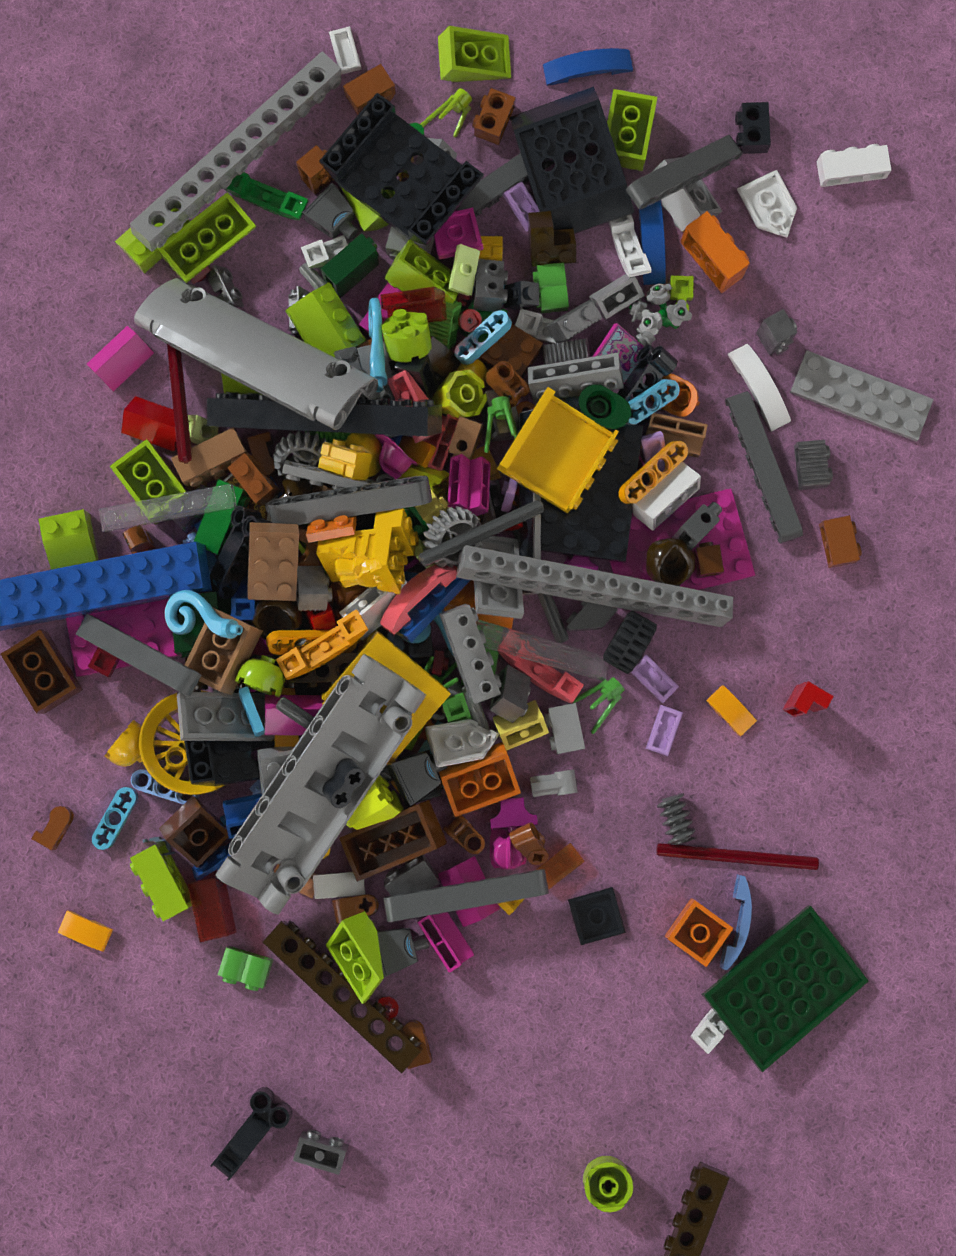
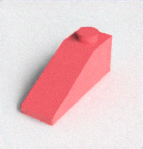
M406 370L387 379L395 400L412 399V403L413 401L424 399L429 400ZM442 423V432H444V431H446V430H445L444 425H443V423ZM435 435L412 437L415 443H418Z

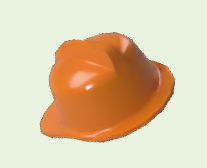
M675 374L662 377L661 380H675L679 384L680 392L676 399L661 409L678 417H685L691 414L696 406L700 404L696 387ZM667 386V390L663 393L669 394L668 390L671 386Z

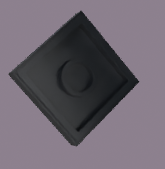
M613 887L568 899L580 945L626 933Z

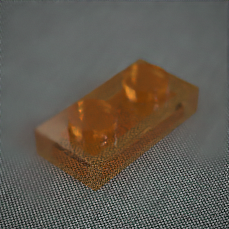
M569 843L535 870L545 869L548 889H550L585 861L573 845Z

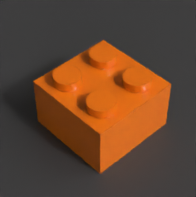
M690 898L664 937L707 967L733 930V927L696 900Z

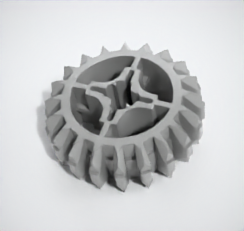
M299 430L296 435L290 432L288 437H283L280 443L276 445L273 456L274 466L278 469V475L283 476L284 480L287 479V474L282 473L285 460L316 467L317 462L322 456V443L326 442V438L319 439L318 433L312 436L309 431L302 434ZM293 452L292 458L288 459L287 456Z
M456 506L455 509L448 507L446 512L440 510L439 517L432 516L433 523L427 524L429 530L423 532L426 537L422 541L424 546H426L424 551L475 529L482 524L479 522L478 517L468 509ZM480 541L471 546L478 547L479 545L484 543L483 541ZM461 551L435 562V564L442 568L446 565L452 568L454 565L457 567L458 555Z

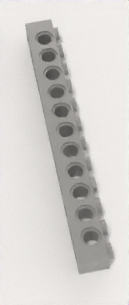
M323 51L320 52L130 223L132 234L151 252L156 248H161L170 235L179 232L189 218L192 219L199 213L202 206L206 203H211L221 189H226L231 184L235 176L244 173L248 165L253 160H258L267 147L275 145L279 137L285 131H290L299 118H304L316 103L319 104L324 100L326 94L331 89L335 90L340 85L341 67ZM274 122L275 124L269 125L267 123ZM253 136H258V137H260V138H258V139H253L252 137H253ZM238 150L244 151L243 153H236ZM221 165H228V167H226V168H221V167H219V166H221ZM206 179L212 180L211 182H203ZM191 193L196 194L194 197H188L187 195ZM173 208H179V209H180V210L177 211V212H172V211H171ZM156 223H163L160 227L154 226Z
M465 545L458 555L457 578L717 627H723L733 618L732 596Z

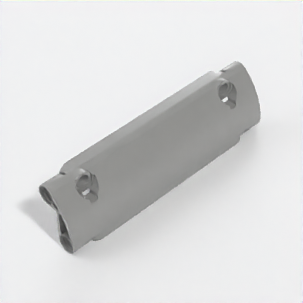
M179 278L172 279L154 290L141 304L134 316V323L137 326L151 332L162 342L312 421L316 419L334 430L341 428L361 395L370 398L378 387V379L352 367L348 362L340 361L207 293L204 289L185 283Z
M366 654L362 655L352 670V674L355 676H343L332 690L231 841L228 849L230 856H227L215 874L223 883L258 898L261 904L274 914L279 915L290 899L291 894L298 893L305 886L412 726V713L416 712L426 697V694ZM386 705L387 707L384 712H379L381 707ZM349 758L363 770L365 779L353 791L350 803L347 806L335 808L324 796L322 788L325 782L334 776L337 764L341 760ZM276 864H280V866H279V868L277 869V871L274 872V870H273L274 866H275Z

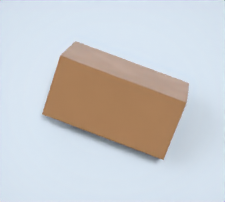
M653 413L648 421L646 435L661 431L664 435L665 446L669 442L683 441L688 447V456L699 458L708 424Z

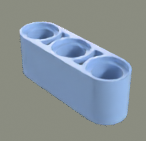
M137 770L131 776L132 786L139 791L180 804L187 802L181 793L171 790L166 794L161 791V784L152 778L147 770ZM142 774H146L149 779L144 787L139 784V777Z

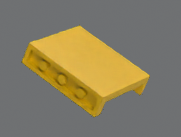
M547 387L500 462L497 470L568 513L572 508L576 510L582 502L583 498L580 497L584 489L588 491L595 480L592 475L595 470L600 471L607 459L604 458L607 450L611 452L616 446L618 440L615 437L619 431L615 430L612 433L597 424L589 417L555 397L554 393L556 391Z
M376 631L371 636L369 643L326 693L322 694V700L326 701L343 676H355L352 674V670L363 654L378 661L424 692L426 697L416 712L412 713V726L392 755L396 759L451 693L379 631ZM383 705L379 712L383 713L387 706Z

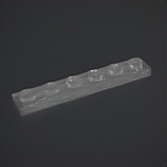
M226 484L100 508L99 514L102 532H109L138 525H147L237 507L234 485Z
M478 620L476 623L478 630H482L486 643L483 645L485 648L603 681L606 679L608 663L603 660V655L482 620Z

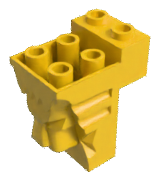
M404 508L376 512L374 529L355 531V535L318 541L316 554L331 582L340 581L345 588L360 585L364 587H377L378 590L401 594V586L405 583L404 565H407V556H414L415 546L419 544L418 533L414 532L411 518L407 517Z

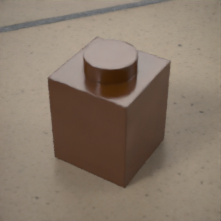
M713 542L699 544V547L694 550L698 578L721 575L724 572L720 544L713 545Z

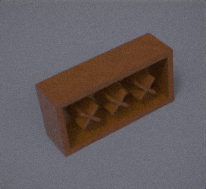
M430 800L403 810L392 819L356 830L339 838L357 882L447 844Z

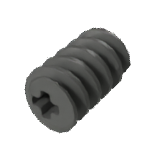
M684 793L663 798L662 802L657 805V808H665L660 817L668 818V820L662 823L663 826H670V829L665 834L673 835L668 844H680L697 839V837H690L695 832V829L687 828L693 823L692 819H685L690 814V811L682 810L687 805V802L679 801L684 796Z

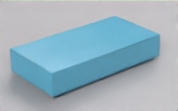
M248 686L239 689V697L254 736L259 737L264 735L265 730Z

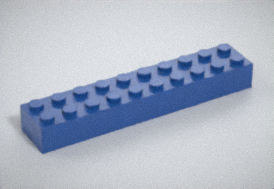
M191 542L1 579L0 631L86 615V613L92 614L166 600L182 590H192L196 593L212 591L206 546L199 542Z

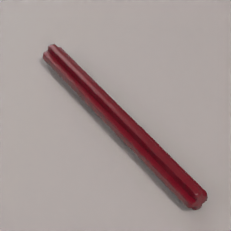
M167 344L178 460L188 464V462L192 461L182 354L181 351Z
M658 843L656 847V854L665 857L817 870L819 867V859L817 857Z

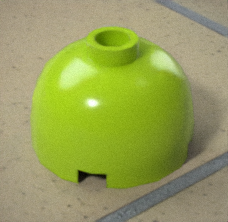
M262 655L261 659L252 658L241 665L235 678V682L240 684L241 680H244L245 686L268 695H271L272 691H274L276 697H280L285 680L282 670L274 664L275 660Z

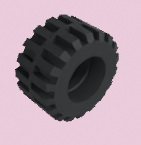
M633 610L630 611L605 650L603 660L626 674L632 672L656 632L657 624Z

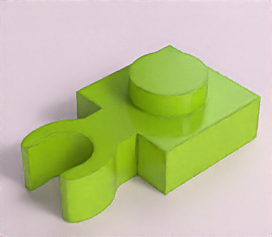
M671 275L670 285L672 289L670 290V300H676V304L681 299L692 301L694 276Z

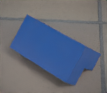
M261 793L223 801L229 839L235 837L261 798Z

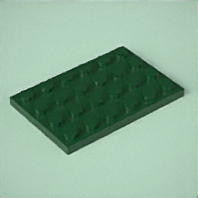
M808 905L701 995L759 1071L764 1072L869 981L812 906Z

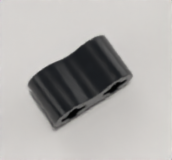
M343 759L337 764L334 776L323 785L322 792L335 808H343L350 803L353 791L364 782L365 774L352 759Z

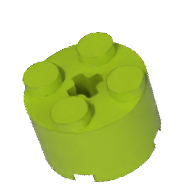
M397 309L393 312V316L386 319L382 324L385 349L392 360L411 362V358L419 356V359H421L431 351L429 324L425 313L406 312L405 309Z
M600 1156L587 1165L583 1174V1186L590 1203L603 1212H615L622 1209L633 1193L632 1178L625 1164L612 1156ZM606 1180L611 1181L610 1187H605Z

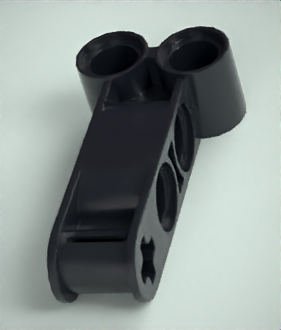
M651 345L644 346L636 357L638 364L623 384L624 388L620 389L617 394L629 402L632 393L633 398L658 383L663 376L671 374L675 370L678 360L662 346H657L656 348H653ZM644 375H645V376H646V380H645V382L643 383V377H644ZM631 409V417H632V418H633V413H634L635 411H637V410Z
M237 506L232 511L231 523L234 526L210 573L212 589L218 591V595L222 599H229L234 596L248 569L250 522L272 523L262 519V514L259 511L243 506Z
M267 1087L258 1088L250 1099V1106L253 1112L210 1165L211 1167L215 1166L227 1176V1181L233 1177L271 1127L284 1128L292 1117L293 1111L290 1105L285 1102L274 1104V1094ZM257 1095L266 1096L268 1104H259ZM275 1111H284L286 1113V1119H277V1117L275 1116Z

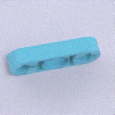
M502 310L495 311L456 346L454 353L461 364H472L509 331L512 321L507 313ZM499 320L503 321L501 325L497 323ZM488 334V338L484 342H478L480 335ZM465 351L469 352L468 355H464L463 353Z
M663 379L630 400L628 403L631 409L637 411L633 413V418L630 417L628 423L637 424L676 399L680 392L679 384L675 380ZM667 386H671L668 390L669 394L663 393L667 390ZM652 395L654 397V404L648 408L646 406V398Z
M123 787L116 792L92 836V843L97 849H109L116 841L138 800L137 792L133 788ZM129 791V797L132 798V801L124 804L123 808L127 809L125 813L122 809L115 808L114 806L115 804L121 805L123 802L121 794H127ZM114 811L121 815V822L118 825H113L109 821V816ZM105 824L108 828L115 829V832L109 831L106 837L109 842L101 845L99 844L101 840L98 836L106 833L107 829L103 828Z

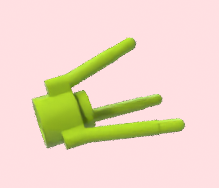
M459 88L454 95L452 94L445 103L429 115L421 125L424 127L438 114H440L439 119L441 120L451 110L457 113L462 111L453 137H457L467 114L471 110L469 104L472 101V97L467 91Z

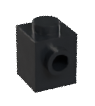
M518 281L504 286V289H507L505 308L525 310L539 306V283Z

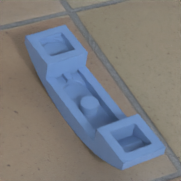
M738 874L733 898L740 899L741 906L733 945H723L719 967L724 970H728L740 955L751 924L752 903L750 889L746 877Z

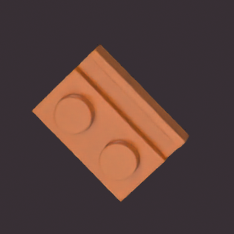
M342 515L332 520L324 521L318 519L309 523L306 531L308 543L355 535L357 516L347 517Z

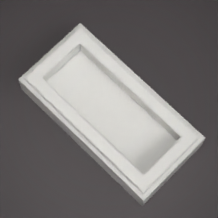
M350 26L330 31L329 35L337 64L341 67V75L361 70Z

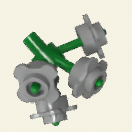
M656 284L647 292L646 301H650L652 305H659L661 309L659 312L653 313L646 309L647 303L642 302L641 298L629 306V314L632 316L631 322H634L635 319L642 320L639 328L636 329L638 335L635 337L643 346L652 345L651 343L656 340L653 335L658 334L661 326L666 328L671 326L677 329L681 322L690 321L692 318L691 312H688L686 307L687 303L685 300H678L675 305H666V302L670 299L669 290L672 289L670 284Z

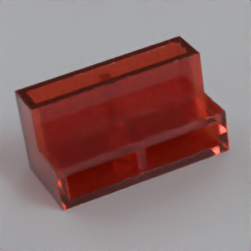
M436 287L381 294V308L387 311L388 318L393 316L395 310L405 309L406 312L425 313L428 323L447 320L445 291Z
M217 877L188 884L199 941H209L237 933L227 884Z

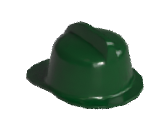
M593 384L586 387L579 396L581 412L602 427L618 429L629 422L631 417L629 403L607 387Z

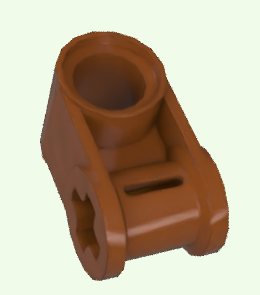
M500 361L486 373V382L499 397L511 396L509 398L511 407H515L518 404V400L522 396H527L530 392L527 382L519 376L509 362Z
M463 815L457 816L448 827L444 826L443 830L470 854H479L484 850L485 839ZM472 837H478L481 840V847L476 851L471 850L468 845Z
M532 822L509 833L513 846L522 853L529 863L540 865L548 860L549 855L544 848L545 838Z
M373 895L351 896L332 901L336 924H340L342 920L364 911L367 916H371L379 908V902ZM366 898L368 902L373 903V906L369 907V912L367 909L362 908Z

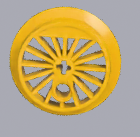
M177 693L162 699L147 714L139 735L140 755L148 773L163 787L181 794L199 795L223 787L224 785H192L190 779L189 781L180 780L182 773L188 765L185 743L180 741V735L161 727L167 720L180 734L179 724L171 717L178 713ZM158 732L175 741L155 740ZM154 747H167L169 750L155 755ZM178 755L183 760L179 764H174L170 761V758ZM165 759L166 766L162 768L158 761ZM170 770L171 772H175L177 774L175 777H173L167 772Z

